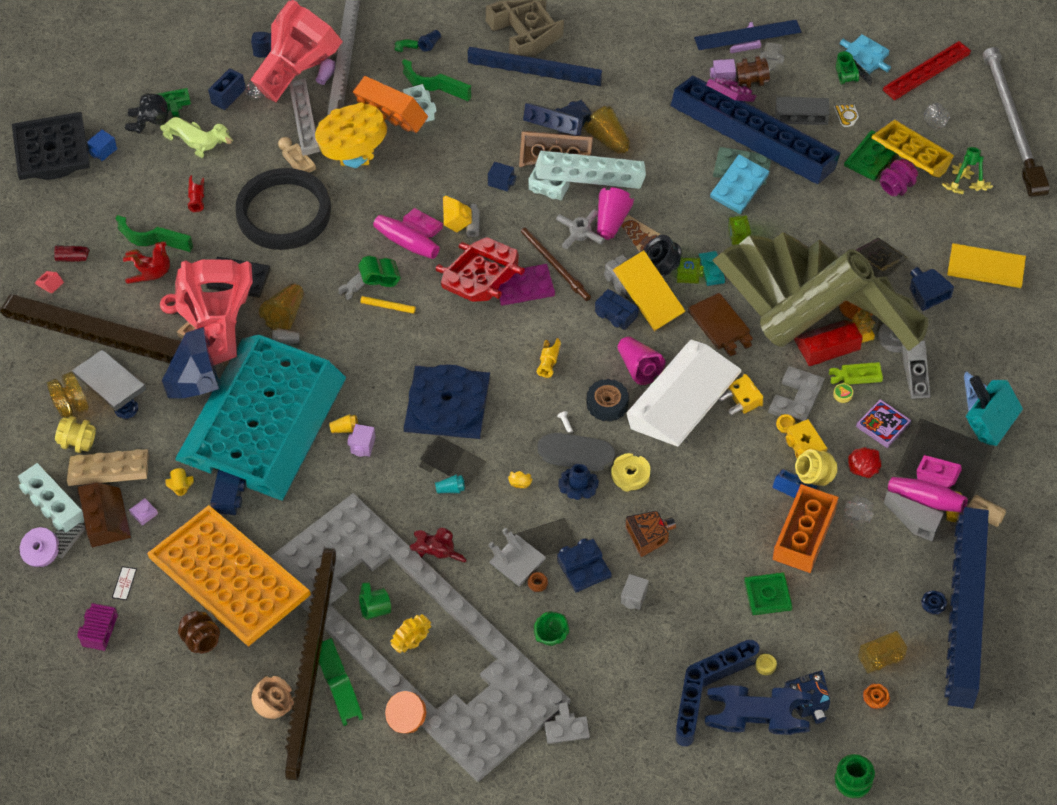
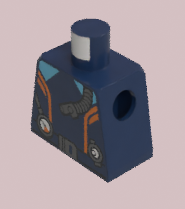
M822 670L785 682L784 688H792L812 694V704L795 707L801 718L812 715L816 724L822 723L827 719L824 711L829 709L830 696Z

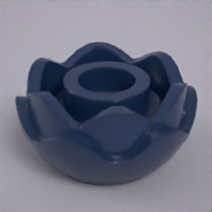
M132 399L117 411L114 410L119 418L130 419L136 415L138 403Z
M931 590L923 595L921 604L927 613L936 615L946 609L947 599L941 592Z

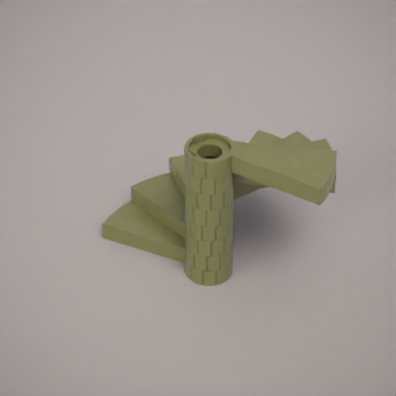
M782 232L774 240L761 236H748L741 243L728 247L712 260L761 316V329L765 336L776 346L784 347L844 301H848L878 317L895 333L908 351L918 345L927 333L928 318L914 308L912 299L895 293L887 277L876 278L868 260L855 249H849L838 257L820 239L810 247H807L799 240Z

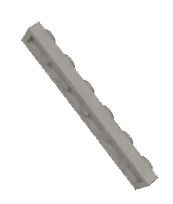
M306 78L291 81L289 86L302 155L320 152L315 138L316 129Z

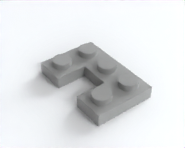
M788 366L782 379V384L798 389L794 401L775 394L768 413L779 417L789 414L794 417L796 423L807 420L825 378Z

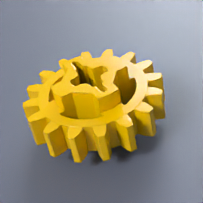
M423 614L420 616L416 615L414 619L412 617L406 619L395 631V634H393L394 638L390 641L391 646L399 653L402 651L405 653L408 649L411 650L418 647L419 643L429 633L428 629L431 628V622Z

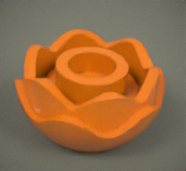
M871 684L863 693L865 703L874 709L885 707L890 700L887 688L881 684Z

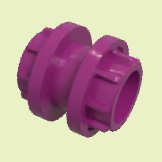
M895 160L891 163V169L886 168L881 172L880 185L889 195L896 197L899 194L902 196L907 192V187H913L916 184L917 169L908 160Z

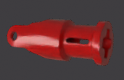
M192 175L189 177L188 197L190 199L188 209L191 212H199L204 209V204L202 203L204 198V178L201 180V185H198L192 181Z

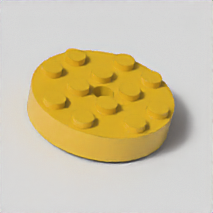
M360 102L332 110L327 117L319 122L315 138L320 151L327 158L350 160L363 156L375 149L385 138L387 126L381 111L377 107Z

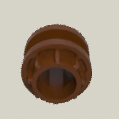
M755 56V62L748 63L747 58H744L742 62L736 64L738 83L741 87L751 88V83L758 82L760 87L764 86L765 82L770 81L767 59H760V56Z
M192 611L183 616L179 622L178 635L185 642L187 648L191 652L200 654L213 650L219 642L220 630L206 612Z

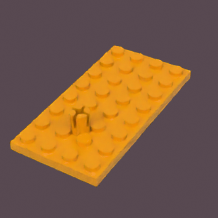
M209 505L147 553L149 559L248 647L311 596L308 588Z

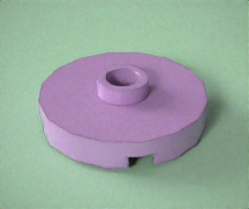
M34 528L23 537L20 544V555L23 561L32 567H45L52 563L58 555L59 540L56 534L47 528Z

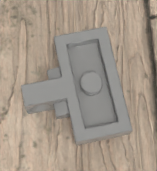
M567 702L559 703L560 715L555 716L556 721L544 722L547 744L590 738L587 717L575 718L574 713L569 714Z

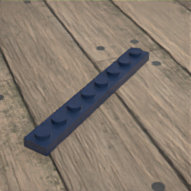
M469 47L467 51L468 63L596 86H601L602 70L474 47Z

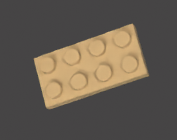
M148 449L70 456L67 475L68 486L96 482L106 483L147 479Z

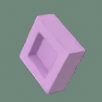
M145 498L129 509L130 514L142 526L158 515L157 510Z

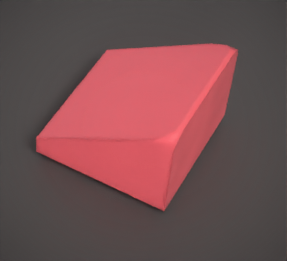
M46 271L35 282L36 285L51 294L64 283L57 272Z

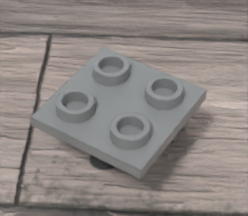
M504 528L502 532L506 536L508 544L500 550L497 545L495 546L493 542H490L488 545L493 551L494 557L489 563L520 587L546 560V557L517 534L514 536L511 531L508 532L507 528Z

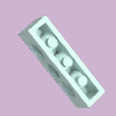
M38 463L18 476L21 483L19 484L21 491L25 495L27 493L30 495L32 503L36 507L38 505L41 507L44 516L47 519L50 517L53 520L52 523L58 531L63 529L66 533L77 524L85 522L82 510Z

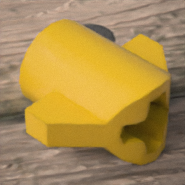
M182 468L172 470L170 472L171 479H165L166 486L178 496L185 495L194 482L193 476L187 477L185 470Z

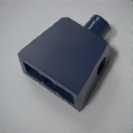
M916 267L910 272L913 278L911 279L909 289L922 311L952 298L954 286L935 269H930L923 273L919 267Z

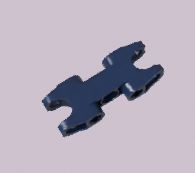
M733 685L710 688L707 691L709 699L726 704L722 713L705 716V724L708 727L726 732H744L746 723L769 724L770 733L779 735L805 733L811 729L809 721L796 719L792 716V711L795 707L812 704L813 697L810 693L792 688H773L771 697L748 696V688Z

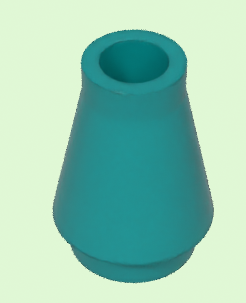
M456 474L440 482H435L437 494L461 493V491H465L462 475L458 476Z

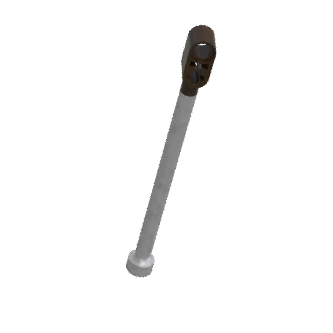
M996 47L988 48L983 52L985 64L990 65L1025 166L1022 169V178L1029 197L1048 195L1049 183L1043 166H1036L1000 64L1002 59L1000 51Z

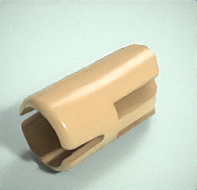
M975 495L967 505L969 508L989 510L988 523L995 527L999 526V523L1002 522L1006 514V509L978 495Z

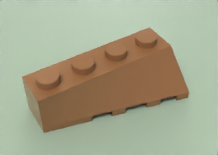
M522 131L519 167L535 165L540 151L589 156L592 154L594 136Z

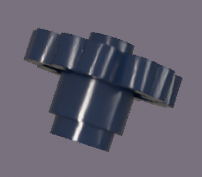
M575 464L571 469L561 473L558 487L561 493L567 494L568 498L580 500L584 497L589 499L596 494L599 480L596 474H590V470L584 464Z

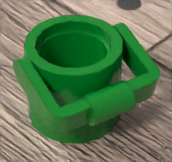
M370 582L362 583L359 595L362 617L369 620L390 614L391 602L387 591L384 588L371 591Z

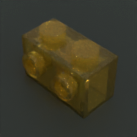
M894 631L860 645L858 658L866 672L871 673L903 660L907 646L898 631Z

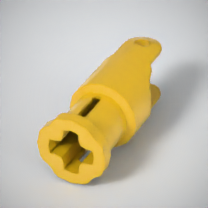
M559 338L556 339L555 344L550 348L549 341L545 340L540 356L541 363L536 371L539 376L544 378L552 377L554 372L553 365L556 364L561 346Z

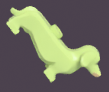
M174 117L166 124L160 126L164 137L172 140L173 135L180 136L188 146L196 149L195 154L201 158L204 157L205 151L214 148L217 143L231 144L233 142L229 136L228 129L222 124H216L211 131L205 132L195 122L189 123L181 118Z

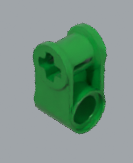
M847 51L840 52L835 66L840 84L842 85L850 81L859 82V71L852 54Z

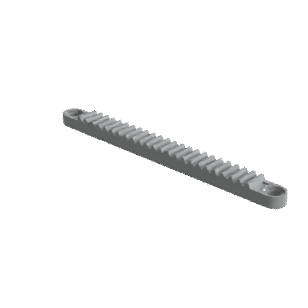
M346 0L340 33V38L343 42L337 52L328 115L334 109L343 108L345 104L347 80L361 0Z

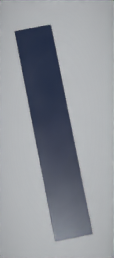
M796 19L697 36L694 39L698 50L802 32Z

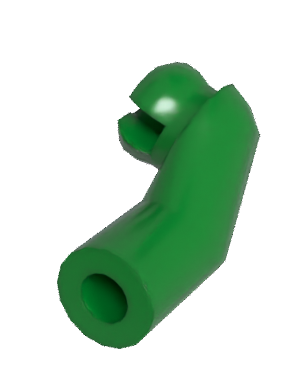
M410 39L398 40L394 44V50L397 52H403V47L418 49L419 47L418 41Z

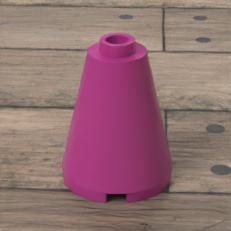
M611 187L610 190L603 188L599 193L597 233L605 238V240L615 237L634 204V198L631 199L628 192Z
M628 336L620 340L617 348L632 379L639 385H647L655 381L653 378L657 374L660 375L665 368L666 361L663 356L632 337Z

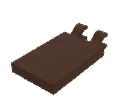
M720 293L688 307L689 314L718 350L724 348L729 357L737 353L734 350L737 348L734 342L738 340L745 349L752 346L750 341L753 338L750 335V329Z

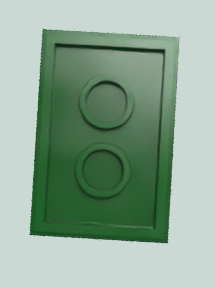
M871 130L844 162V166L875 181L897 153L885 148L884 145L872 139L876 132Z

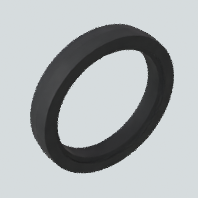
M293 168L272 169L255 176L243 186L236 200V218L242 233L253 243L273 250L294 249L310 243L324 231L331 214L330 198L324 184L314 175ZM275 185H298L308 189L316 196L320 204L316 217L307 226L292 233L273 234L265 232L253 225L247 216L248 207L253 198L261 191Z

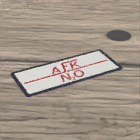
M121 567L112 598L128 599L137 568Z

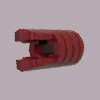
M56 245L54 258L56 262L86 261L90 250L84 246Z

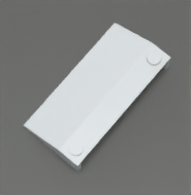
M690 340L629 409L627 417L630 428L678 447L738 377L741 369L708 345Z

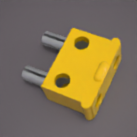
M746 374L732 382L727 391L719 398L720 401H723L731 396L737 404L728 409L730 415L740 410L745 414L758 406H763V395Z

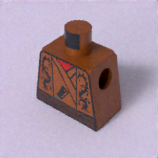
M657 511L626 517V529L641 557L666 544L669 538L668 531L676 528L673 517L662 520Z

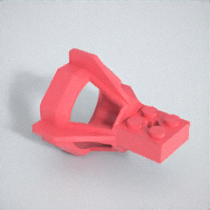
M295 0L288 1L271 24V52L251 78V81L266 98L277 102L295 76L301 74L303 70L321 64L322 61L337 51L343 41L331 26L310 10L300 6Z
M202 259L194 263L183 261L181 262V268L177 272L175 281L176 311L193 325L195 329L205 328L210 342L208 349L214 365L237 357L236 317L240 306L246 303L250 287L253 283L252 266L248 261L242 264L233 260ZM207 283H227L233 285V288L220 292H203L201 285Z

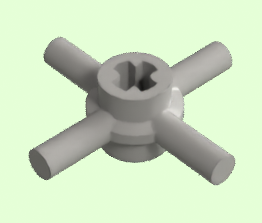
M593 209L586 218L578 217L573 221L561 214L557 216V221L570 227L571 235L562 244L564 249H568L575 240L583 241L587 238L601 245L604 243L605 238L591 231L590 223L598 216L597 210Z

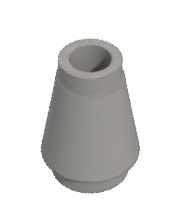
M277 328V330L272 331V340L286 345L299 344V332Z

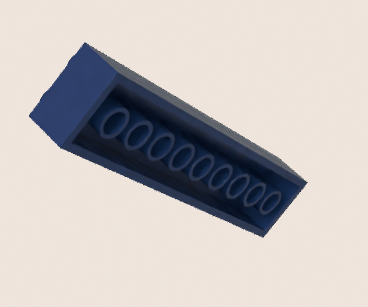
M694 75L674 89L671 107L813 183H821L836 169L840 156L839 151L743 101L734 100L707 86V82Z
M964 507L963 513L958 515L954 531V537L957 538L953 548V554H955L952 564L954 576H952L951 581L953 594H951L950 598L952 612L949 615L951 630L948 632L950 648L947 649L946 656L949 664L946 667L945 678L948 681L947 685H945L944 697L948 698L947 705L970 709H973L980 686L989 510Z

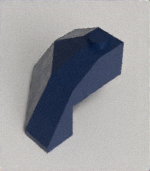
M204 327L185 333L162 379L168 398H187L220 388L221 384L208 349L210 342Z

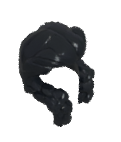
M143 94L140 97V106L128 109V116H137V123H126L125 130L141 133L148 121L155 125H164L169 113L166 100L158 94Z

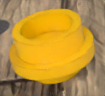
M789 414L781 415L776 421L777 429L782 433H787L788 427L796 424L794 417Z

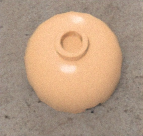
M266 676L253 689L251 696L252 705L256 712L264 718H280L287 714L294 705L290 694L292 689L280 677L273 676L270 678Z

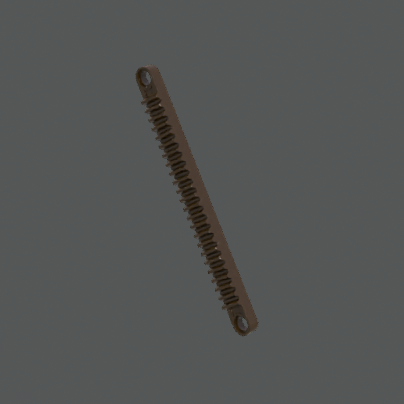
M324 548L321 565L316 569L317 575L314 576L316 583H313L315 590L312 591L313 598L310 599L312 603L309 606L311 613H308L309 620L306 622L308 626L305 629L307 635L304 636L306 643L302 645L304 651H301L303 658L300 659L302 666L298 668L300 674L297 675L299 681L296 682L298 689L294 691L296 695L293 698L295 705L292 706L294 713L290 714L292 721L289 722L291 729L287 731L290 737L286 738L288 743L285 746L288 754L285 768L286 780L298 781L300 776L336 565L335 548Z

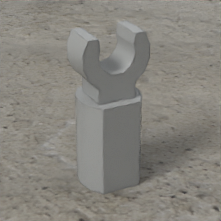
M361 273L356 274L348 281L347 285L340 286L338 289L339 294L347 292L345 294L346 299L352 298L353 292H357L365 285Z

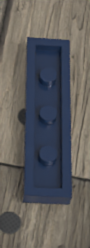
M525 103L524 121L575 136L581 135L583 118L536 104Z

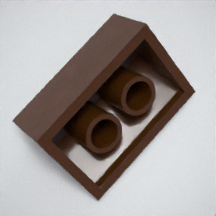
M99 482L78 487L87 536L92 548L131 538L122 493L119 487Z

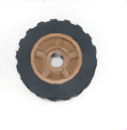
M602 379L589 387V391H587V409L597 420L600 419L604 422L618 420L628 410L629 393L621 382Z

